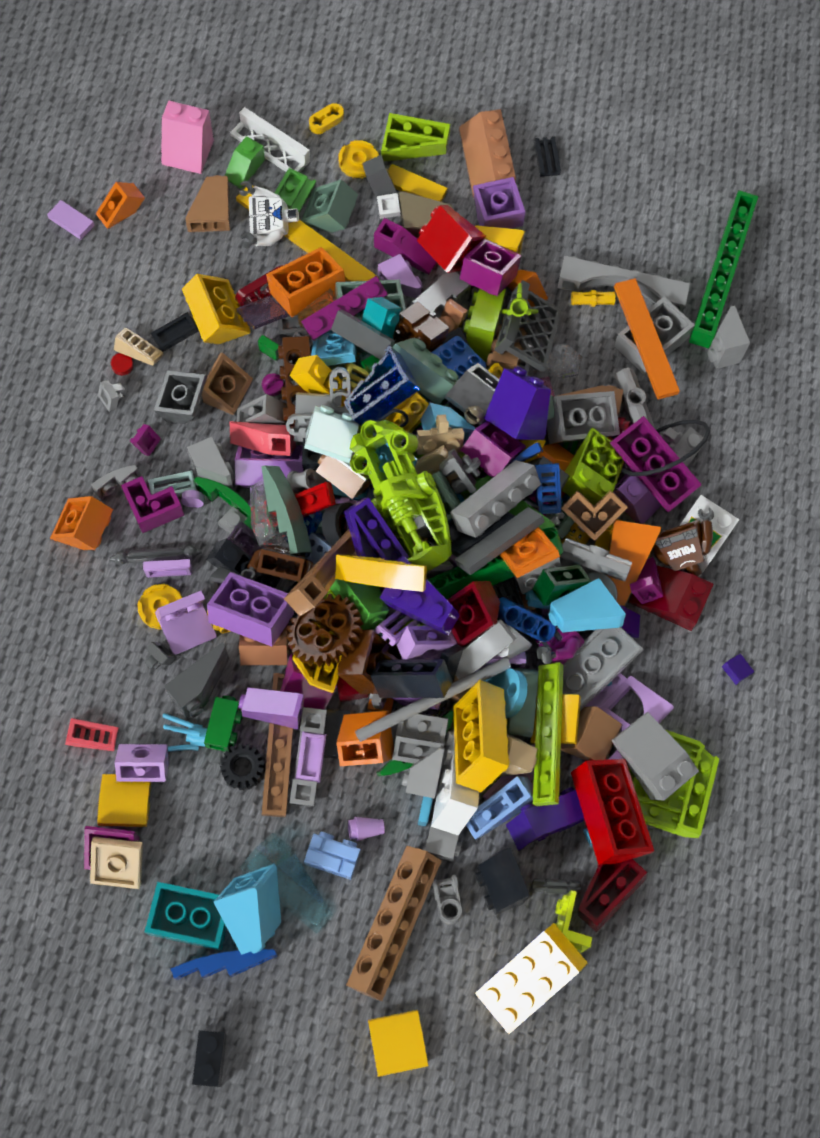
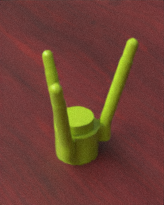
M519 283L517 298L511 302L510 309H502L501 313L521 317L525 314H537L538 310L528 308L527 301L522 298V284Z

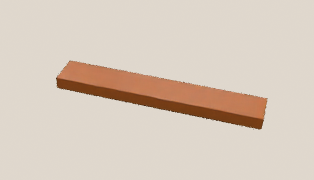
M636 278L615 283L614 289L657 400L678 395L680 390Z

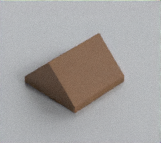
M220 353L207 376L201 394L203 403L234 415L253 378L224 353Z
M597 706L584 707L579 713L577 744L561 743V751L586 761L606 760L613 746L611 740L619 734L622 724Z

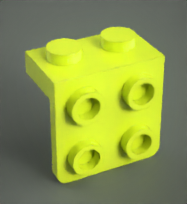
M571 890L566 895H563L562 900L558 899L555 909L558 918L555 925L581 954L591 947L593 937L568 930L577 893Z

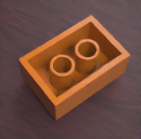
M322 247L266 274L270 294L291 317L333 297L336 282H346L344 270Z

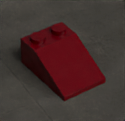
M657 566L663 597L641 604L632 593L628 603L692 631L698 622L714 584L690 573Z

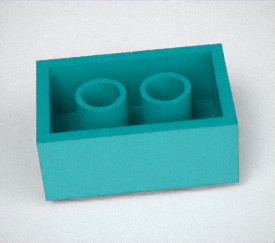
M157 882L144 932L150 936L221 951L227 927L214 904V900L219 895Z

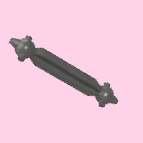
M189 545L185 549L173 547L135 550L127 554L124 551H119L110 557V561L122 566L127 562L135 564L147 561L180 560L184 557L192 560L197 555L202 554V550Z

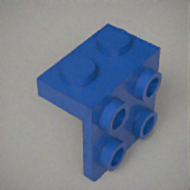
M459 336L453 337L431 352L439 356L442 364L448 369L455 371L458 379L461 378L466 370L477 363L486 368V363Z

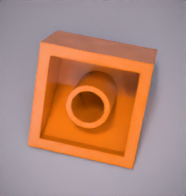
M93 496L68 498L50 539L82 550H96L102 541L101 536L105 527L110 523L113 509Z

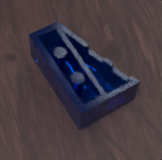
M390 345L385 349L386 353L378 364L376 362L371 367L373 370L364 381L361 380L344 401L352 419L361 426L366 421H377L420 390L402 355Z

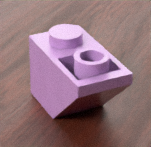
M401 254L378 264V276L381 280H400L404 296L417 298L421 295L422 282L418 276H414L408 260H404Z

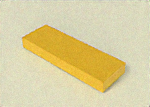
M391 164L388 169L396 190L442 202L447 193L446 187L394 164Z

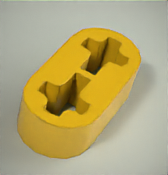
M332 103L314 113L309 118V129L311 132L322 134L341 123L344 119L343 107L340 104Z

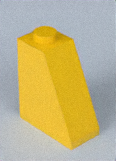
M475 225L477 229L486 235L485 239L521 254L525 231Z

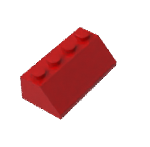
M626 759L589 760L574 769L571 775L598 865L621 863L654 852Z

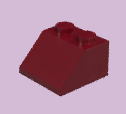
M473 581L447 600L460 614L451 631L457 644L461 647L497 624L500 601L490 581Z

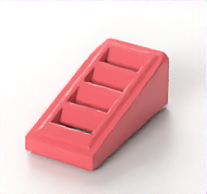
M71 718L65 745L114 751L119 727ZM76 728H81L79 738H74ZM86 729L91 730L89 740H84ZM96 730L100 731L98 742L94 741ZM105 732H110L108 744L103 743Z

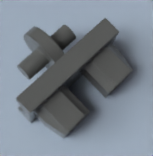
M455 449L450 450L448 458L439 464L440 471L445 477L454 472L457 473L459 477L451 481L452 488L457 494L467 490L471 494L477 490L474 486L477 483L474 477L480 475L477 468L480 466L481 461L478 458L470 459L468 455L463 456L461 459Z

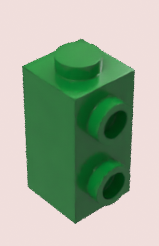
M223 695L222 698L215 697L204 740L206 748L224 752L227 750L229 752L231 746L235 747L238 733L235 732L236 724H241L243 717L236 698Z

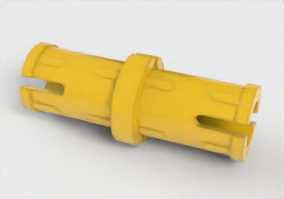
M591 290L590 292L572 291L571 305H590V307H595L596 305L615 304V291L596 292V290Z

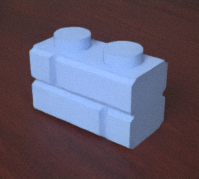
M320 832L319 835L313 834L304 864L351 880L360 855V849L356 848L357 843L343 839L342 843L333 840V835L325 832Z

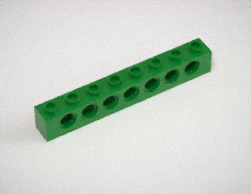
M740 190L736 194L689 343L709 349L715 337L758 200L756 195Z

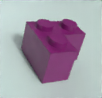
M142 476L121 485L142 533L184 516L182 506L172 486L151 495Z

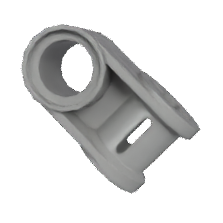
M306 469L304 472L291 471L287 475V481L295 493L326 482V479L313 469Z
M456 874L452 875L451 878L441 880L434 878L432 888L440 920L447 925L456 924L462 914ZM448 906H452L456 909L457 915L449 918L444 914L443 910Z

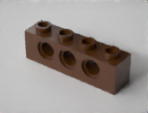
M309 336L282 337V346H278L279 359H283L284 365L280 366V380L285 379V387H281L282 400H286L287 407H283L284 421H287L289 416L295 414L296 405L293 402L296 401V393H309L300 385L292 384L291 382L294 379L290 376L295 366L290 361L310 356Z

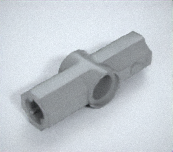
M628 367L617 372L615 378L618 387L623 389V408L629 414L632 425L644 416L655 427L645 402L646 393L640 388L634 369ZM630 399H635L639 403H633Z
M566 538L563 544L564 551L560 558L581 565L585 570L593 573H603L624 582L632 566V562L611 555L609 551L594 545L587 546Z

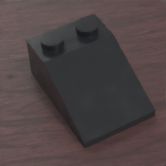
M511 847L479 864L478 872L475 873L479 886H484L487 895L484 896V900L488 910L493 909L495 915L522 905L530 896Z

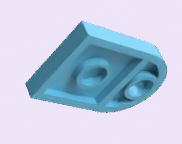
M509 668L485 680L487 683L504 689L506 718L515 716L523 707L527 696V680L525 675L521 671Z

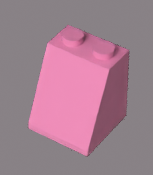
M168 101L162 116V165L202 174L214 141L209 110Z

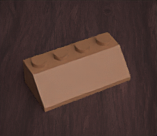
M501 109L480 112L461 125L459 132L473 198L474 185L514 177L516 183Z

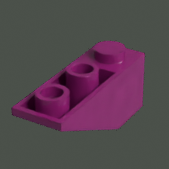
M386 218L382 220L374 233V248L392 257L401 254L403 259L408 260L412 267L429 275L437 262L417 242V238L404 227Z

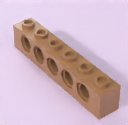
M406 846L346 986L361 994L383 1001L442 860L428 851Z

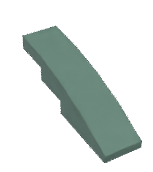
M261 466L268 512H276L279 533H287L290 554L312 552L300 506L284 473L279 466Z

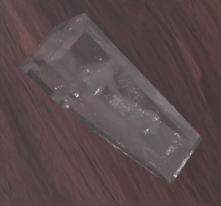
M262 478L250 487L251 527L259 546H279L288 540L287 533H279L276 512H268L264 480Z

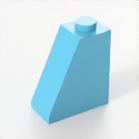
M599 578L551 602L548 614L551 623L554 626H558L561 632L619 628L623 626L626 615Z

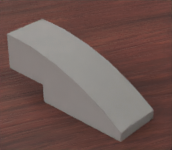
M502 620L498 621L496 625L481 634L463 649L456 671V676L459 680L473 674L517 639Z

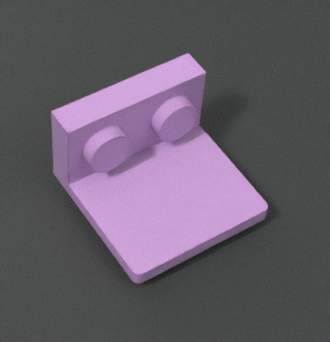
M202 591L162 606L155 612L173 655L180 654L216 638V633L211 623H209L208 615L202 604L205 600Z

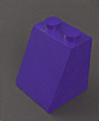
M514 367V369L504 368L484 419L515 439L544 440L551 389L543 385V380L528 376L527 371L520 367Z

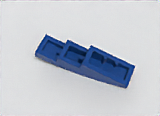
M263 949L257 953L248 952L242 955L239 950L221 952L171 968V972L176 980L198 970L204 979L224 969H227L229 976L233 977L277 957L274 949Z

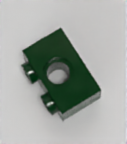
M580 565L547 568L542 570L532 590L542 604L547 606L551 605V602L592 581Z

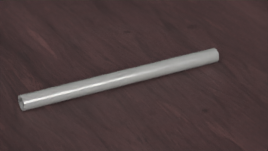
M504 657L452 683L445 698H421L356 730V736L362 742L473 687L479 680L485 681L511 668V664L508 658Z

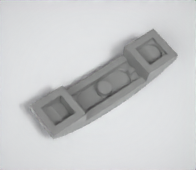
M303 707L290 804L314 806L318 783L296 779L302 732L324 734L327 710Z

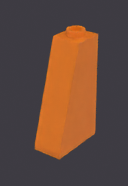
M615 520L612 523L608 548L609 554L632 562L625 582L608 576L617 588V603L619 605L625 606L631 593L630 584L637 581L660 533L661 527Z

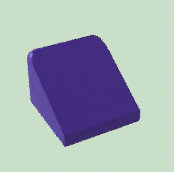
M741 654L728 660L722 666L735 685L754 673V670Z

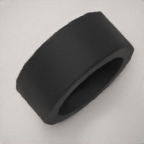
M347 502L328 507L323 514V534L332 546L342 536L339 528V517L341 513L345 516L344 511L353 506L354 504Z

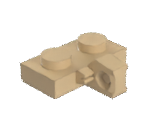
M437 415L435 428H431V430H417L418 447L416 453L417 455H425L442 445L445 446L448 452L452 449H455L457 453L462 452L464 431L462 428L452 429V427H449L446 415Z

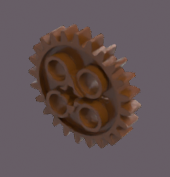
M329 593L327 599L323 597L314 608L305 614L298 615L297 618H290L293 625L287 627L290 634L286 635V638L290 641L288 646L296 658L298 657L302 663L306 661L309 666H312L315 662L318 667H321L323 661L330 666L332 659L339 663V656L343 655L347 658L348 654L346 651L348 649L355 650L352 645L353 642H360L357 635L363 634V630L360 627L364 625L361 620L362 615L355 604L351 603L347 597L343 599L338 594L334 599L332 594ZM311 621L318 623V625L321 628L319 629L318 626L315 623H312ZM329 631H331V633L333 634V636H335L336 638H339V639H335L334 637H332L331 634L329 633Z

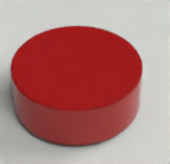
M117 353L111 359V367L115 374L124 376L133 370L134 364L131 357Z

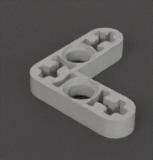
M337 367L331 371L329 378L331 408L334 409L333 412L340 415L343 413L352 415L350 374L347 369ZM337 373H342V377H346L342 381V389L347 388V391L341 389L333 391V388L338 389V381L333 380V377H337ZM344 395L347 398V404L342 407L337 406L334 402L335 397ZM313 413L292 414L289 416L286 423V429L289 434L293 436H306V426H300L299 430H295L294 426H290V424H293L295 419L300 424H306V419L311 420Z

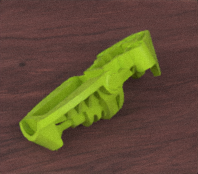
M366 421L361 427V432L353 435L350 443V450L355 453L350 461L351 469L358 474L370 477L375 496L371 502L409 556L407 560L411 564L426 565L427 571H430L445 562L452 555L451 538L446 512L434 478L427 471L417 474L413 465V461H415L413 452L418 447V439L415 435L406 432L391 421ZM374 429L377 432V435L375 437H373ZM406 437V444L402 447L401 442ZM388 443L395 460L387 462L382 466L385 472L383 473L380 472L379 464L381 463L375 449ZM367 460V466L363 469V462ZM422 515L437 546L430 547L426 541H421L416 531L418 527L414 521L415 518ZM409 533L411 534V536H412V538H413V540H414V542H415V544H416L415 546H414V544H413V542H412V539H411Z

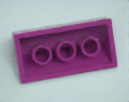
M644 416L610 442L633 472L657 469L680 459ZM683 462L659 473L638 476L667 512H670L702 485Z

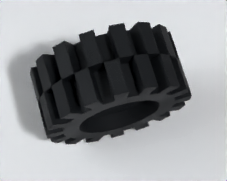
M238 744V747L232 746L229 752L226 750L224 758H221L220 766L226 783L230 784L234 789L239 788V790H243V788L251 789V786L258 785V781L262 780L263 772H265L261 753L255 747L252 748L248 744L246 746ZM242 758L248 759L252 763L251 771L244 776L237 775L233 769L235 762Z

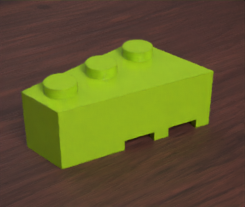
M389 113L381 149L383 160L394 161L445 155L450 137V124Z
M479 288V292L475 291L472 304L475 306L470 305L468 313L470 320L466 319L464 333H467L466 340L471 349L484 362H487L488 355L491 352L506 289L498 296H495Z

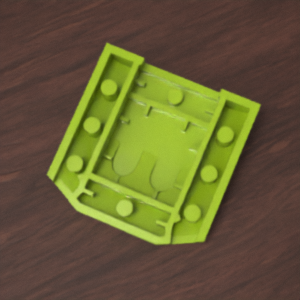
M666 730L687 752L699 772L667 799L651 800L629 766L628 769L647 825L682 837L699 838L719 758L717 756L713 757L705 750V746L700 741Z

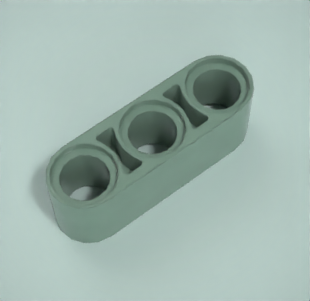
M514 667L513 669L521 671L526 677L527 696L521 710L515 716L508 718L507 734L532 737L538 670Z

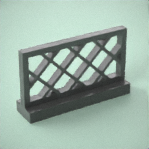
M522 280L520 282L522 284V298L527 301L529 309L538 310L542 319L538 320L535 314L529 315L531 321H527L524 316L516 317L513 314H505L494 351L501 355L507 351L544 372L547 368L562 310L529 291L530 284ZM517 287L511 293L507 309H510L511 302L517 298ZM527 299L532 301L536 307H531ZM545 310L554 314V317L549 318ZM542 324H546L549 332L544 331ZM530 326H535L539 334H534ZM519 328H524L527 336H523ZM541 338L545 347H541L537 339ZM530 340L534 348L530 349L526 341ZM519 342L523 350L518 349L514 344ZM538 353L542 361L540 362L535 359L533 354Z

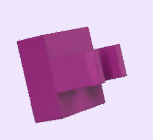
M143 424L141 428L137 429L136 435L130 439V442L142 454L150 456L161 438L149 425Z

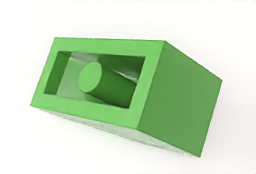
M246 136L233 152L225 176L228 177V182L242 189L243 186L240 184L243 181H248L265 161L264 146Z

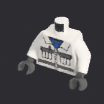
M243 181L240 184L248 189V191L240 190V195L247 196L249 193L252 195L249 197L250 232H245L241 239H248L249 242H244L242 246L244 248H250L252 244L255 246H272L283 235L288 234V222L299 221L298 209H288L287 204L279 195L257 186L252 188V184L249 181Z

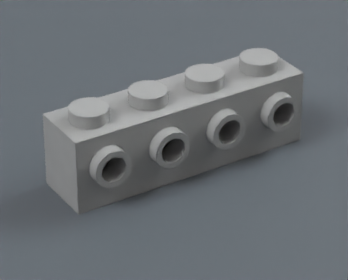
M517 460L513 461L453 509L450 514L457 531L477 537L483 534L494 522L499 521L510 509L516 507L526 496L532 494L541 485L535 466Z

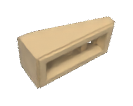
M124 328L115 337V351L153 366L163 356L162 351L127 328Z

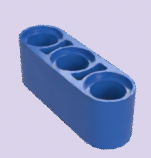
M499 598L498 618L504 623L542 642H547L554 637L556 628L550 621L508 598Z

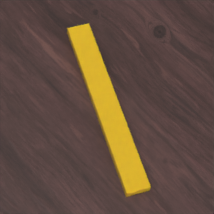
M239 193L236 196V201L249 210V197L252 195L249 193L247 196H242ZM301 220L288 222L289 232L283 236L307 253L322 247L344 270L345 281H368L377 276Z

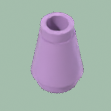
M354 817V819L348 820L350 840L360 841L384 834L383 819Z

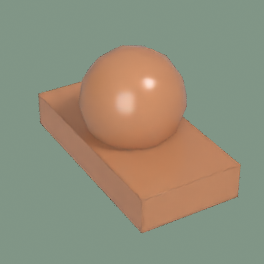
M452 299L446 302L439 319L449 327L448 333L459 327L461 328L468 310Z

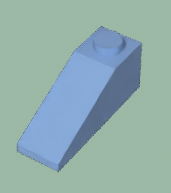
M517 776L478 806V809L466 824L474 839L482 837L522 812L520 808L533 803V784L529 778Z

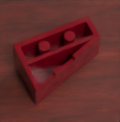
M633 859L616 864L598 865L578 908V916L597 933L644 883L647 871Z

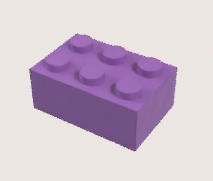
M231 572L207 604L209 623L271 647L290 621V618H292L294 609L284 600L288 593Z

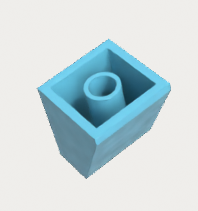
M275 864L235 877L214 900V904L241 955L248 952L257 953L263 950L266 946L265 943L275 935V930L281 924L278 876Z

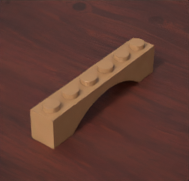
M349 529L284 597V600L299 616L314 608L335 582L336 555L357 556Z

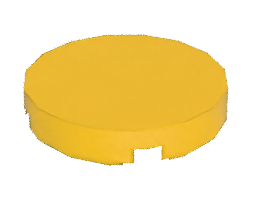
M354 140L341 148L338 160L339 166L347 176L365 178L366 174L362 163L379 156V153L371 143L363 140Z
M156 584L147 588L142 593L143 595L137 605L142 621L149 627L160 630L162 628L155 615L156 610L182 599V596L177 589L167 584Z

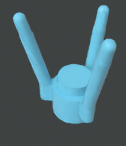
M165 713L162 715L165 719L188 727L186 729L166 724L163 726L164 729L187 734L186 742H190L188 745L168 746V752L182 750L198 751L199 746L205 747L204 740L207 728L203 727V725L194 724Z

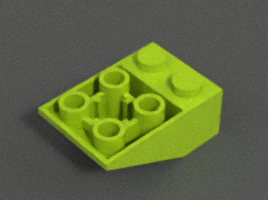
M594 428L590 429L565 470L569 478L562 491L571 497L578 490L595 506L609 490L613 492L624 460L610 444L611 440Z

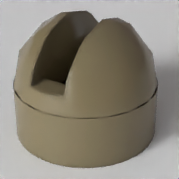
M470 406L466 409L464 416L468 423L479 424L484 418V412L479 406ZM469 412L476 416L477 419L475 420L473 417H471L469 415Z

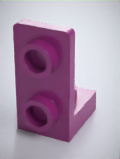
M653 557L646 560L637 581L630 584L631 592L641 604L663 597L657 565Z

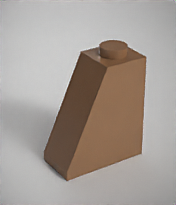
M216 175L205 178L186 216L188 232L230 231L229 183L227 176Z

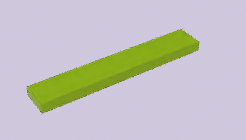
M560 662L538 666L535 737L537 752L533 784V804L535 806L559 804L564 667Z

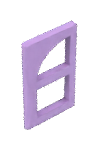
M630 675L600 708L622 724L620 730L622 732L630 724L613 713L611 709L630 689L642 701L644 714L649 712L659 724L674 709V706ZM617 750L609 759H623V757Z

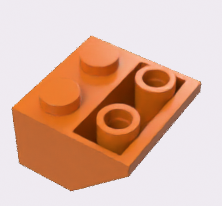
M389 710L352 713L343 716L336 742L340 766L377 764L392 759L394 744L391 727L362 742L358 740L355 733L356 730L389 715Z

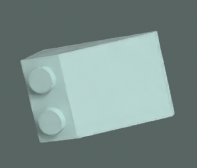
M315 406L307 428L304 448L350 463L353 452L350 450V443L353 435L357 434L359 421L355 420L356 417L351 414L343 413L340 415L333 412L334 409L328 406Z

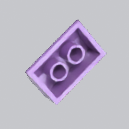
M296 445L291 456L268 455L238 446L235 456V485H241L244 488L264 486L261 466H279L286 479L291 471L304 472L302 468L303 445Z

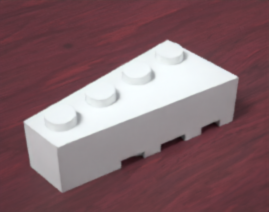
M453 728L451 732L448 731L445 735V751L442 759L431 827L459 835L478 809L479 792L456 783Z

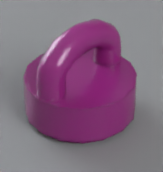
M271 373L262 380V389L265 394L270 396L279 395L281 387H284L283 379L280 380V374Z

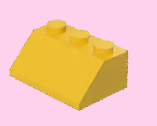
M196 274L182 288L193 319L205 343L221 344L251 333L242 309L235 301V293L229 279Z

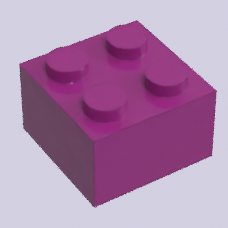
M483 239L464 257L460 280L467 282L469 285L476 286L489 294L498 296L517 276L522 255L487 239Z
M486 421L473 431L461 448V451L468 455L470 459L478 458L481 461L480 466L483 468V471L487 475L495 477L523 452L526 446L518 439L513 438Z

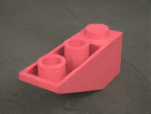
M230 421L231 444L268 455L291 456L296 448L294 436L289 434L286 425Z

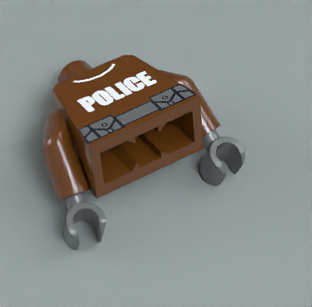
M709 507V514L703 517V510H698V516L703 520L701 523L699 520L663 532L661 529L652 548L655 557L667 566H671L674 571L685 568L687 573L696 576L702 574L698 563L703 562L711 550L713 510Z
M272 545L257 550L247 566L248 569L243 570L241 576L255 581V573L261 572L299 582L313 568L314 564L305 558V554H290L289 548Z

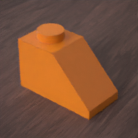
M115 182L96 215L105 227L109 229L136 213L145 197L134 183Z

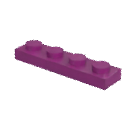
M375 276L302 320L301 323L312 341L331 331L338 310H344L352 316H356L365 310L368 298H385L388 294L378 277Z

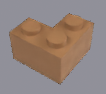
M577 490L561 507L594 541L628 508L611 490L595 506Z

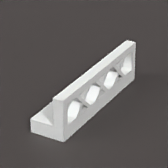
M244 107L239 112L240 123L230 132L232 137L242 142L246 136L240 135L239 132L245 127L251 131V135L248 136L249 138L267 141V146H264L265 159L285 172L290 168L287 166V161L295 160L300 163L295 169L299 173L310 162V150L247 108ZM280 150L283 152L284 157H273L270 151Z

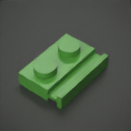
M288 168L275 194L284 200L288 209L297 208L300 213L315 187L316 180L313 179L311 181L307 179L308 176L291 168Z

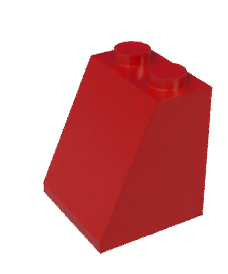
M437 206L430 215L432 218L429 223L420 229V236L417 242L447 273L461 271L464 257L485 239L486 235L450 206Z

